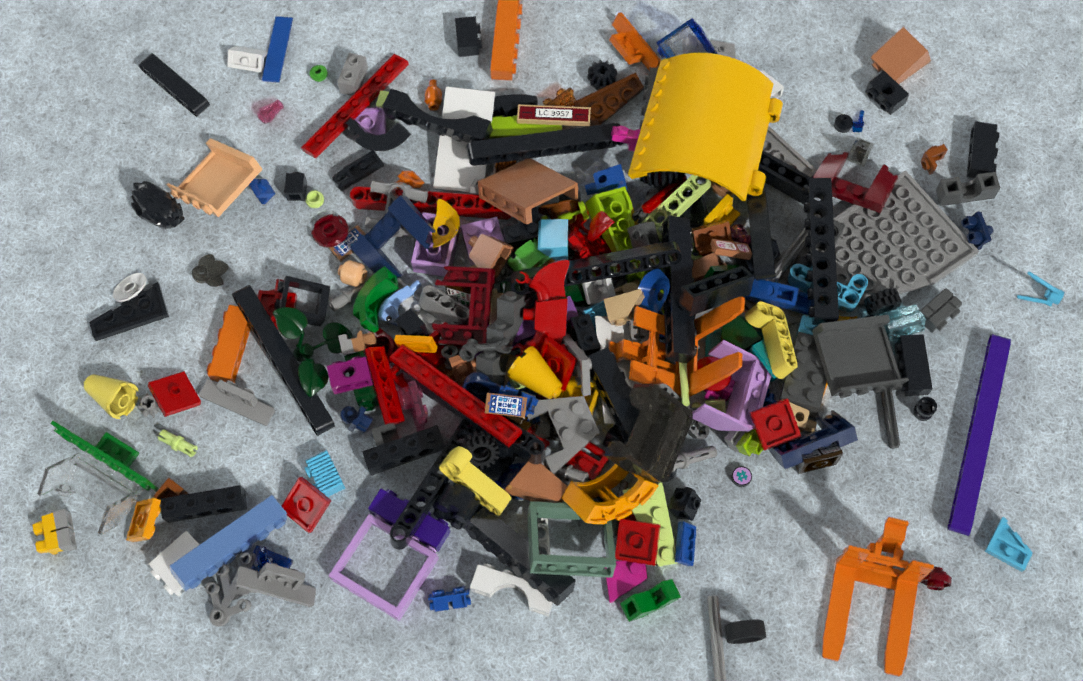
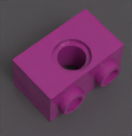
M357 356L349 361H336L327 366L334 395L373 385L366 357ZM349 371L354 372V374L350 377L345 376V374Z

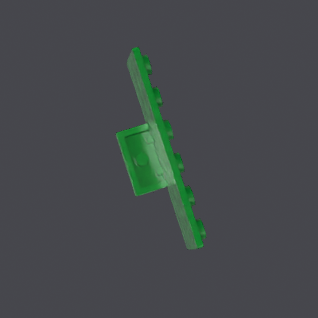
M52 420L50 423L55 427L54 432L66 441L72 442L82 451L88 452L92 457L100 462H104L108 467L116 472H120L124 477L132 482H136L148 492L150 489L155 492L158 491L159 488L148 479L129 468L139 455V452L107 432H105L97 445L93 446Z

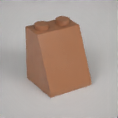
M904 27L871 56L873 62L871 65L878 72L880 70L882 72L885 71L898 84L931 62L928 50Z

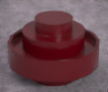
M934 567L920 582L927 585V588L930 590L942 591L944 587L952 585V577L947 575L943 568Z

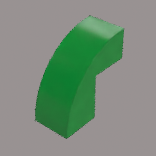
M673 579L660 582L648 591L631 595L621 602L620 605L628 622H631L666 607L681 598V595Z

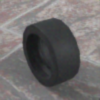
M742 620L725 625L726 640L729 644L751 643L767 637L763 620Z

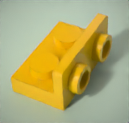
M727 194L706 216L704 225L728 220L731 226L738 219L740 212L733 208V198Z

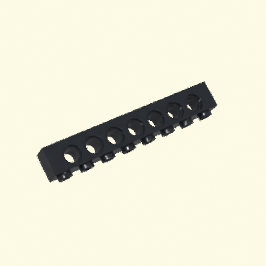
M808 178L807 184L803 185V196H806L804 213H807L804 228L808 230V236L805 237V247L809 248V253L806 254V264L809 265L810 269L807 271V282H810L807 296L808 300H811L808 316L812 318V325H819L821 323L838 321L839 318L831 178ZM816 231L821 232L823 235L817 234ZM816 249H822L824 252H819ZM817 266L824 267V270L819 269ZM818 283H822L826 287H820ZM818 301H824L827 305H821Z

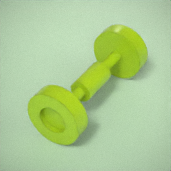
M581 201L578 202L580 210L559 215L557 219L570 220L573 219V216L582 213L584 220L589 219V215L584 202ZM546 215L541 216L542 220L548 219Z

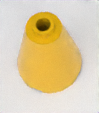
M530 346L524 351L526 355L523 357L519 356L508 370L509 375L507 376L547 399H556L562 392V383L534 346Z

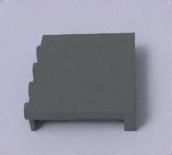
M889 315L821 323L812 330L832 397L840 396V398H845L853 393H857L859 396L867 394L869 391L879 393L886 390V388L897 390L902 388V384L909 381L908 378H900L886 333L885 325L890 323Z

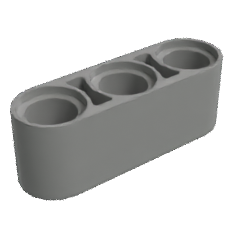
M427 285L423 288L418 301L419 306L443 323L446 322L451 325V322H457L461 325H467L469 320V309L434 286Z

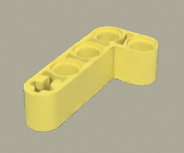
M759 301L745 313V318L750 325L762 329L772 373L777 378L783 379L798 366L786 316L779 307Z
M458 446L451 450L439 466V470L454 483L461 484L473 491L476 501L479 499L483 507H486L493 514L500 516L510 502L511 496L469 462L472 454L467 449Z

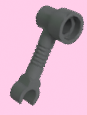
M469 339L462 346L459 355L465 361H472L476 353L480 351H498L508 354L513 347L505 346L508 345L509 339L479 344L477 340Z

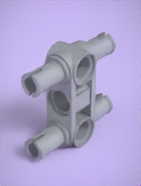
M373 180L371 183V192L386 194L387 196L385 214L389 211L387 208L399 197L395 192L396 187H400L403 190L402 196H407L409 200L423 203L427 201L428 191L412 189L410 185L403 182L391 181L388 184ZM367 216L365 228L372 229L380 219ZM402 226L392 237L413 236Z

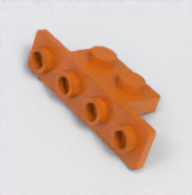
M622 12L618 13L612 23L618 34L611 35L609 41L629 65L642 62L649 71L650 67L658 68L661 59Z

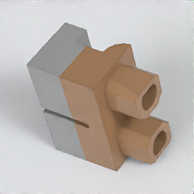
M359 331L357 338L349 339L347 334L338 336L344 356L360 351L365 352L367 347L377 345L374 332L364 334L363 331Z

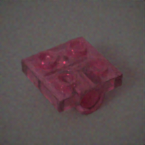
M415 380L408 382L407 387L399 389L397 395L401 409L411 410L415 428L418 432L425 428L428 410L426 404L422 405V389L417 387Z

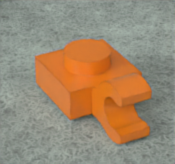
M402 171L398 175L400 179L397 183L403 182L412 188H421L424 184V181L414 171Z

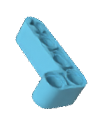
M795 264L790 269L787 278L788 283L808 294L810 282L805 281V278L807 279V271L810 269L802 264ZM854 275L847 286L837 282L838 309L847 313L853 312L856 309L868 285V279L864 275ZM818 283L820 287H826L824 284ZM854 284H859L861 288L856 287ZM845 299H851L853 303H848Z

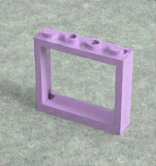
M368 514L329 574V577L335 583L400 621L438 561L437 551L429 545L424 547L419 544L420 541L413 536L408 546L428 558L398 606L395 607L341 574L372 525L390 535L393 525L390 527L385 524L386 520L378 515L374 517ZM396 535L394 538L402 540L404 536Z

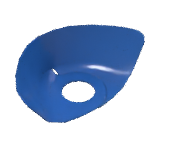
M653 269L641 280L638 289L643 291L645 298L639 307L658 313L662 308L669 293L670 282L660 269ZM663 289L664 297L659 301L658 293Z

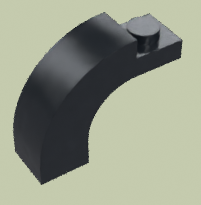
M353 117L346 122L348 125L347 129L353 135H359L355 142L373 151L394 149L406 141L412 134L399 121L387 133L382 135L369 133Z

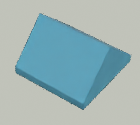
M543 219L538 223V250L555 261L569 260L568 219Z

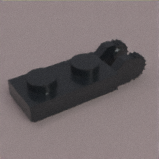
M372 150L345 166L343 170L332 177V180L337 183L348 176L338 186L340 191H344L352 184L354 185L384 167V163L376 152Z

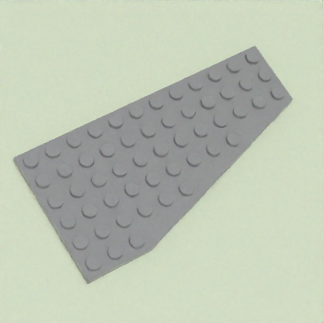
M906 170L898 175V179L881 213L854 204L834 218V220L845 225L844 231L835 246L837 282L847 286L851 278L856 274H862L868 279V285L857 306L863 305L864 299L872 296L873 293H878L880 290L896 288L898 293L902 294L934 285L979 253V250L973 244L968 243L967 237ZM804 246L797 256L806 257V254L809 253V248ZM788 249L780 253L781 256L774 260L775 266L781 260V258L784 256ZM816 249L819 252H824L822 249ZM795 259L777 283L791 286L787 278ZM854 284L856 287L861 288L859 284ZM845 299L848 303H853L851 299ZM745 300L746 310H750L756 303ZM818 301L821 305H827L823 301ZM779 307L786 316L788 326L800 323L802 316L805 315Z

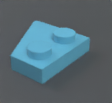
M1002 517L984 552L1023 572L1033 552L1022 542L1017 532L1014 533L1007 524L1008 520Z

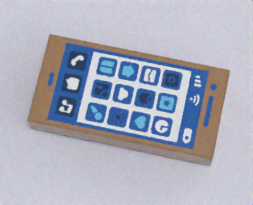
M357 225L348 232L343 242L328 248L341 262L354 252L350 247L361 235L366 234Z
M487 393L484 413L525 418L527 397Z

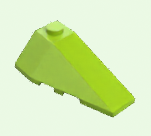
M626 187L593 195L585 202L591 220L598 212L603 211L615 222L601 235L610 250L617 252L632 249L627 228L634 226V220H632L631 215L633 207Z

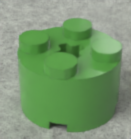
M534 239L533 242L529 240L516 250V257L514 259L510 257L507 264L516 272L548 265L551 258L538 250V241Z

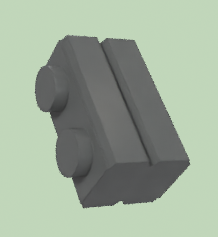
M945 288L918 312L916 319L931 333L936 329L940 331L947 325V319L950 317L954 319L961 312L959 308L962 302Z

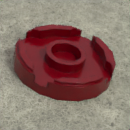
M330 214L317 220L311 233L314 241L319 246L325 248L334 247L346 239L349 227L342 216Z

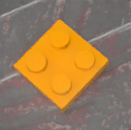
M151 498L136 503L126 538L127 541L149 540L155 532L154 523L161 510L159 506L161 500Z

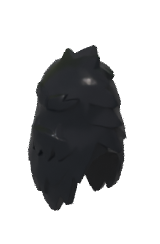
M148 181L133 183L134 190L131 191L133 202H131V206L137 216L161 229L174 228L185 220L180 203H177L175 197L172 199L169 192Z

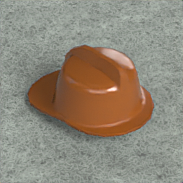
M565 200L543 205L538 208V212L542 215L550 216L551 219H557L559 215L578 211L580 209L579 201ZM577 215L573 216V219L568 220V224L574 223Z

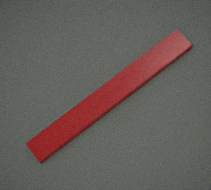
M394 53L301 147L302 151L316 159L348 127L346 122L352 117L356 119L380 94V91H383L409 65L408 60Z
M402 344L389 357L391 362L506 446L510 447L522 434L520 428L502 415L484 413V402Z

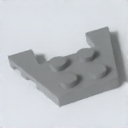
M584 396L538 400L534 414L527 415L530 420L548 412L564 449L545 457L553 474L559 471L563 465L569 462L573 456L600 433Z

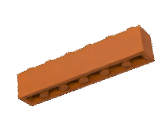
M498 0L490 68L491 79L512 80L513 74H516L517 63H514V59H518L516 44H519L520 34L517 33V29H521L519 15H522L523 4H520V0Z

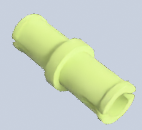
M166 429L159 433L163 437L158 436V440L171 446L174 451L179 450L189 457H193L196 454L194 450H197L198 447L185 441L184 437L176 436Z

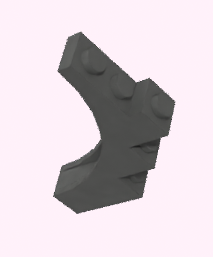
M507 291L497 298V320L487 327V343H497L503 339H509L508 345L505 346L512 347L515 336L523 322V308H532L535 300H538L536 292L519 295L513 291ZM498 351L481 352L476 356V372L484 373L491 382L504 386L506 366L510 353L505 354Z

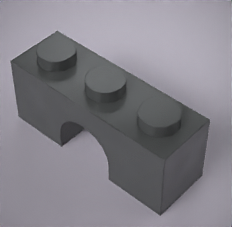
M996 172L977 174L975 179L966 183H961L959 177L941 179L936 188V193L940 206L994 199L1000 190V184Z

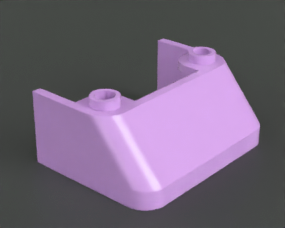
M722 340L712 348L708 354L719 359L736 352L743 354L742 368L732 374L731 379L735 381L726 413L704 403L693 411L689 417L719 431H751L755 427L749 412L763 407L771 374L757 356L725 340Z

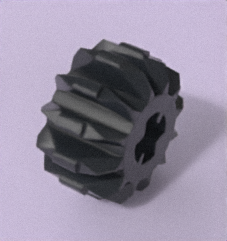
M601 59L599 63L593 61L592 66L588 68L587 79L590 81L591 86L596 85L598 90L600 87L604 88L617 81V69H615L614 63L609 64L608 60L605 63Z

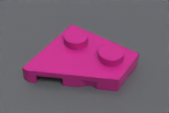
M616 561L613 577H606L609 603H613L616 599L647 580L646 564Z

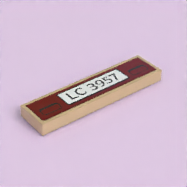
M518 105L517 124L590 126L591 107Z

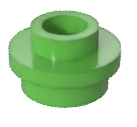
M316 65L310 70V77L317 82L325 80L328 75L327 69L322 65Z

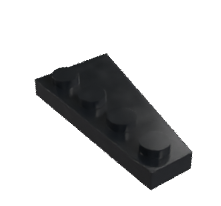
M159 282L153 284L152 288L141 291L135 298L122 302L118 308L109 310L90 321L94 340L99 341L169 317Z

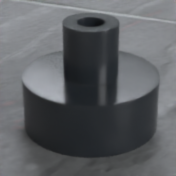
M846 114L837 116L834 122L835 129L840 133L849 132L853 126L852 118Z

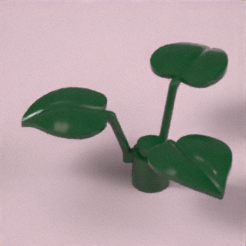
M291 307L277 309L273 311V315L279 332L287 339H296L300 336L293 355L298 362H301L298 368L300 383L306 394L312 397L326 386L329 376L322 364H315V361L309 358L313 356L315 349L326 344L331 353H342L338 336L347 334L349 339H352V333L344 325L331 322L322 331L323 338L326 341L313 347L308 343L302 344L305 335L303 329L308 324L306 316L300 310Z

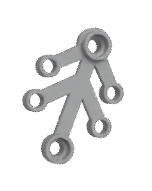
M250 551L243 553L240 557V566L248 569L255 568L259 562L257 554ZM226 564L218 568L219 570L216 573L220 576L224 592L222 603L218 593L220 586L217 583L209 582L205 587L206 593L211 596L213 610L210 613V622L217 627L227 624L230 616L250 610L251 602L249 600L240 599L237 605L229 607L233 600L249 593H257L236 587V575L232 583H230L229 567ZM245 602L246 606L242 609V604Z

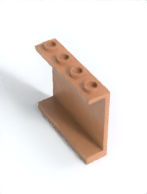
M531 158L478 181L479 198L526 225L532 222V208L560 194H564L575 201L578 200L577 182Z

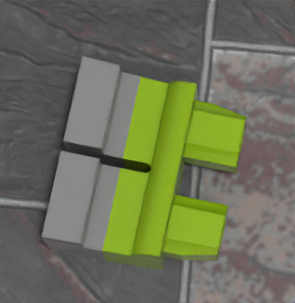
M755 428L751 431H729L724 438L731 450L750 457L752 453L760 455L763 451Z

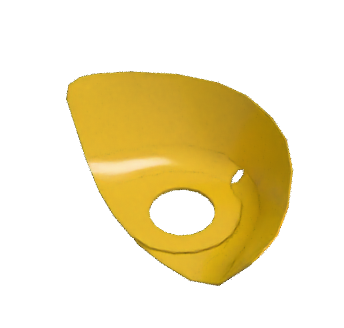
M442 199L437 201V213L433 223V228L436 231L435 233L432 232L433 248L452 240L457 235L460 226L459 215L449 203ZM441 225L449 228V233L445 236L437 233V229Z

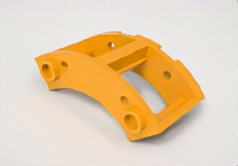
M619 457L614 466L602 476L588 482L571 481L562 499L585 523L607 524V521L613 519L618 521L632 514L631 510L639 504H645L659 485L634 462ZM631 472L638 481L629 491L617 497L611 489ZM599 496L604 502H594L592 499Z

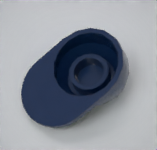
M481 372L469 374L463 383V388L482 402H486L487 393L498 394L501 387L499 384L491 382L489 377Z

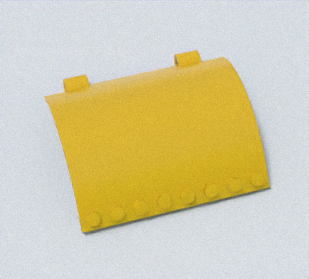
M688 53L661 60L628 176L631 179L647 176V173L681 172L711 180L730 190L741 201H746L747 193L753 196L761 195L766 175L758 171L767 129L769 122L776 123L779 121L783 107L781 100L770 98L773 83L756 68L724 55Z

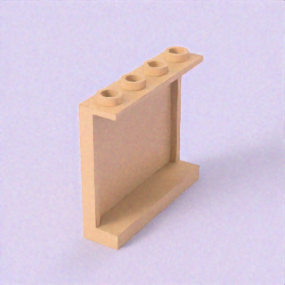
M210 138L206 144L211 152L178 187L170 183L167 186L171 190L170 194L177 200L180 198L189 205L191 203L196 209H202L208 215L213 214L219 217L263 169L254 157Z

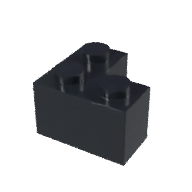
M537 207L531 209V223L526 225L519 221L518 224L503 227L505 243L515 247L512 252H516L529 240L533 242L536 239L538 241V223L540 218Z

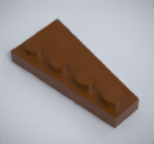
M635 72L574 101L573 106L591 107L590 126L602 125L642 92L644 86Z

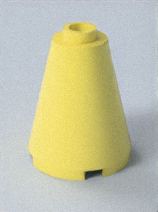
M96 374L90 375L84 381V390L112 418L121 419L120 416H127L134 409L138 401L136 396L138 388L131 382Z

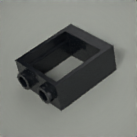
M285 276L284 280L280 281L277 292L280 293V296L275 301L274 310L286 306L289 287L318 293L315 314L301 312L306 316L309 325L321 327L326 317L330 286Z

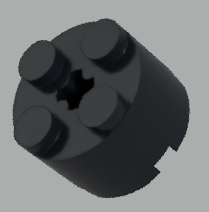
M446 483L433 504V515L436 518L446 520L455 529H461L462 526L468 525V521L475 514L480 501L479 499L475 500V493L467 487L457 483L454 486H449L450 483Z

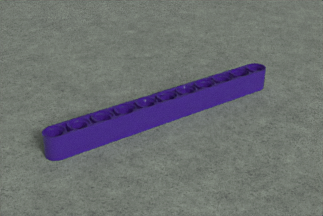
M995 334L990 335L980 375L982 380H979L957 481L958 487L955 490L947 527L949 531L966 536L970 535L974 522L1011 346V339Z

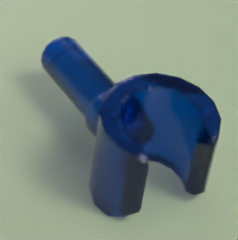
M860 110L858 121H853V132L863 131L864 110Z

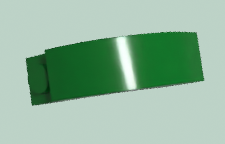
M385 266L373 274L363 285L353 307V315L359 319L360 325L374 333L379 330L377 313L381 303L390 294L399 289L397 276Z

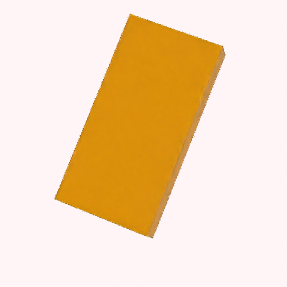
M395 335L394 341L398 348L403 344L413 352L436 353L437 345L432 336Z

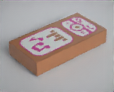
M712 239L710 244L715 255L747 260L751 259L752 256L748 244Z

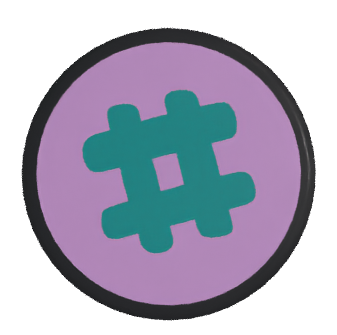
M744 466L735 468L731 476L732 482L738 487L748 486L752 480L751 471Z

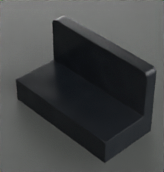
M692 191L685 192L684 197H689ZM702 195L680 215L682 218L690 219V227H699L708 215L704 196Z

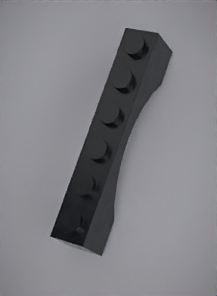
M394 89L390 90L382 106L385 115L389 119H398L407 125L413 124L419 126L422 130H431L440 136L446 135L459 142L470 143L487 140L493 130L490 120L474 115L461 119L434 117L418 108L407 93Z

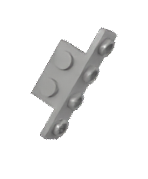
M208 379L199 393L201 398L264 426H267L275 409L259 402L252 390L248 388L240 389L237 387V384L229 380L227 382L219 380L216 383Z
M267 562L260 571L241 566L237 569L236 587L312 607L315 601L316 588L302 584L305 579V573L298 572L296 569H288L276 563Z

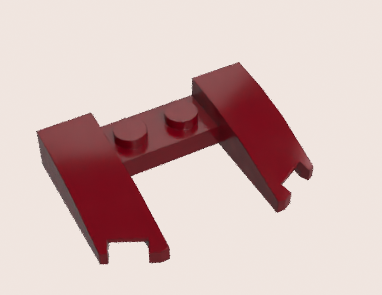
M843 152V154L838 155L828 153L813 178H831L832 197L881 213L898 179V175L890 173L888 171L889 167L883 164L870 188H866L837 178L849 156V152Z
M444 266V269L448 272L442 281L437 279L435 285L471 288L468 326L432 323L433 330L439 329L442 340H439L438 343L465 345L469 339H475L479 344L487 343V327L490 321L492 289H494L495 270L492 268Z

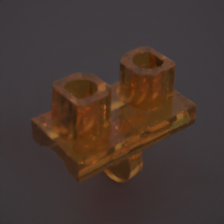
M570 87L567 90L561 88L557 91L556 98L553 100L551 98L545 99L543 105L572 107L574 101H576L573 94L574 91Z

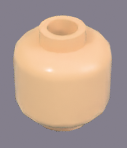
M348 260L343 265H340L338 275L342 283L358 287L364 284L367 270L362 263Z

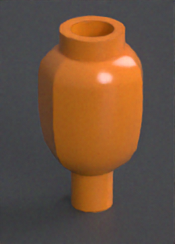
M434 79L430 80V86L425 90V103L429 110L432 111L438 110L442 103V92L437 86V81Z

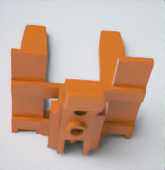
M740 296L694 320L697 354L687 363L689 397L729 377L742 368L743 354L741 352L727 355L697 370L698 341L701 338L729 323L744 312V297ZM636 306L634 308L633 325L649 330V339L642 344L626 339L617 343L611 341L608 343V348L610 352L614 353L616 362L623 359L630 361L629 380L645 384L650 388L654 384L664 383L681 397L679 362H676V365L665 362V343L659 341V334L665 336L664 315Z
M888 517L885 520L884 532L875 543H870L866 549L849 545L847 548H844L842 555L836 559L823 634L822 658L838 661L845 641L854 582L858 581L894 590L885 648L884 672L898 677L902 675L907 658L918 583L934 569V565L915 560L909 563L902 560L904 550H901V546L905 541L906 530L909 525L908 521ZM881 551L887 552L886 556L881 555ZM897 566V567H901V568H904V569H903L902 571H900V569H896V568H892V567Z

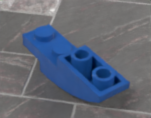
M754 279L751 294L744 297L745 300L758 303L762 301L808 315V309L811 306V300H808L807 293L798 291L799 288L765 280L756 281Z

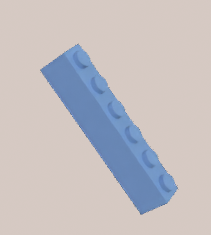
M271 495L171 564V574L185 592L190 588H196L201 583V580L207 576H213L219 570L218 568L224 564L228 565L233 562L238 554L250 550L253 546L252 544L258 540H264L275 528H281L286 523L287 512Z

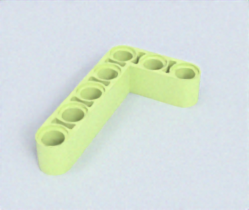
M691 175L641 223L654 221L659 241L662 242L661 224L663 222L657 223V218L664 216L666 219L669 215L679 217L710 188L711 180L706 179L703 184H698L697 181L702 177ZM686 191H692L689 197H684ZM672 204H679L677 209L670 210Z

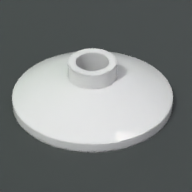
M135 273L126 277L116 286L113 298L118 302L135 298L146 285V276L142 273Z

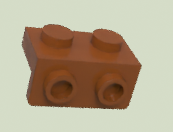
M728 220L692 228L694 250L699 255L706 256L713 252L710 245L712 239L734 242L731 237Z

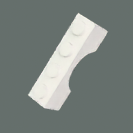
M478 564L470 586L471 592L491 598L500 589L515 588L521 591L527 598L530 611L549 617L553 603L546 600L544 595L537 589H533L526 580L514 576V573L511 571L503 570L501 572L495 570V567L492 565L483 564L482 566Z

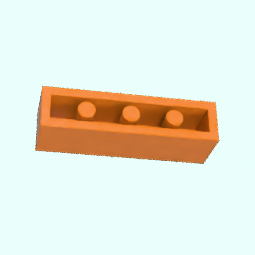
M229 305L228 310L223 315V326L218 331L217 345L213 347L212 362L207 367L208 376L215 382H219V380L227 382L229 380L235 383L251 330L238 306Z

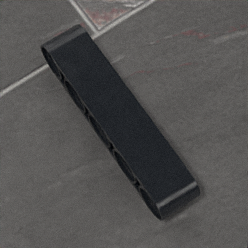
M153 53L138 64L148 77L194 114L195 117H198L210 106L208 100Z

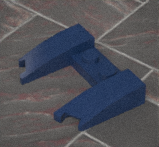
M402 195L387 208L389 211L366 235H361L350 247L373 273H376L385 266L397 278L402 276L401 272L381 250L402 226L425 249H429L431 246L426 240L429 231L435 233L436 230L407 196Z
M831 410V415H827L825 418H821L818 413L814 420L821 430L768 450L784 469H788L803 463L801 456L803 454H810L818 448L828 447L833 442L839 447H843L858 441L855 426L834 410Z

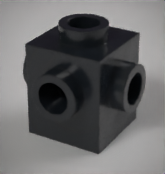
M676 487L670 499L668 509L677 519L693 521L697 510L700 508L701 498L690 487Z

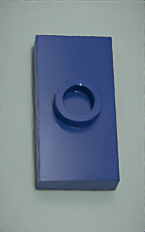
M684 521L678 522L675 562L685 566L694 565L697 526Z

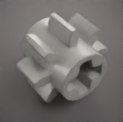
M146 393V396L139 398L141 405L137 408L143 411L144 417H147L149 414L155 418V414L158 412L162 413L153 396Z

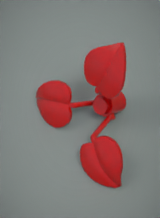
M600 211L594 216L590 223V229L587 230L583 226L587 219L584 220L582 213L578 214L576 221L569 224V230L574 226L578 230L580 228L588 234L587 239L591 241L592 246L599 254L611 253L612 251L605 240L599 236L615 222L607 213ZM573 251L569 255V261L581 259L580 253L577 251Z

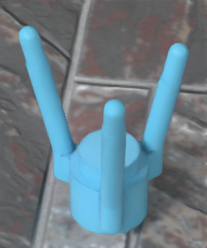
M1027 272L1032 279L1047 288L1044 294L1046 300L1018 295L1017 298L1046 304L1050 307L1053 303L1058 305L1065 292L1050 285L1032 272Z

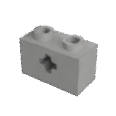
M353 53L348 54L337 81L340 93L353 96L361 88L368 70L365 56Z

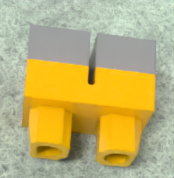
M66 509L41 516L42 521L32 524L34 534L36 536L44 534L45 537L44 540L35 543L38 553L50 552L52 555H55L61 551L77 549L72 516Z

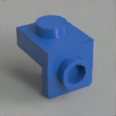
M253 179L249 184L261 204H266L276 194L267 179Z

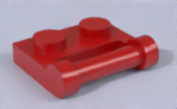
M590 442L584 448L601 457L600 461L580 450L565 466L572 465L575 469L587 472L589 474L588 480L591 481L598 477L613 453L608 450L604 451Z

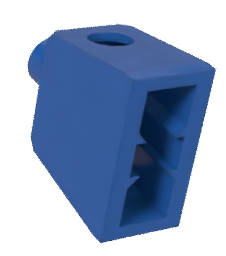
M621 164L594 173L595 182L585 185L587 196L621 187H626L628 192Z

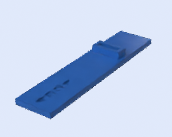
M275 17L262 81L280 83L293 18Z

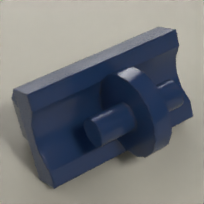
M977 211L972 216H966L961 221L963 228H968L969 230L967 234L968 243L974 244L978 250H981L984 244L992 240L990 235L994 232L993 227L986 225L982 212Z
M347 406L340 413L341 420L344 423L350 424L347 430L351 432L357 429L365 433L373 418L364 414L366 409L362 406L358 411L354 407Z

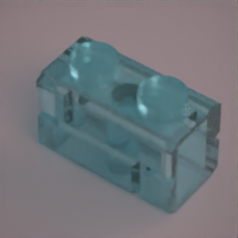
M916 304L882 314L889 315L890 323L885 325L889 342L899 339L901 335H912L925 330L926 319Z

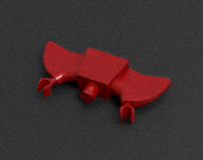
M559 260L544 266L532 279L529 278L526 272H519L525 276V280L516 279V281L520 284H529V287L536 291L538 300H535V309L523 308V320H534L536 332L533 339L527 341L525 345L517 343L512 348H519L521 350L515 357L521 356L530 346H534L541 353L545 338L551 337L561 345L563 336H566L568 299L565 297L564 280L569 268V260Z

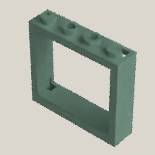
M530 501L527 512L530 573L613 577L616 559L611 520L607 521V524H603L606 558L539 554L537 518L582 519L567 503Z

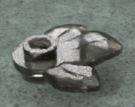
M208 254L203 256L199 260L198 266L193 268L192 277L198 283H206L212 287L221 286L224 282L220 276L228 270L229 265L223 261H215L214 255Z

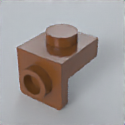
M945 144L929 148L921 159L923 169L927 170L930 175L934 173L937 167L936 161L943 159L948 150Z

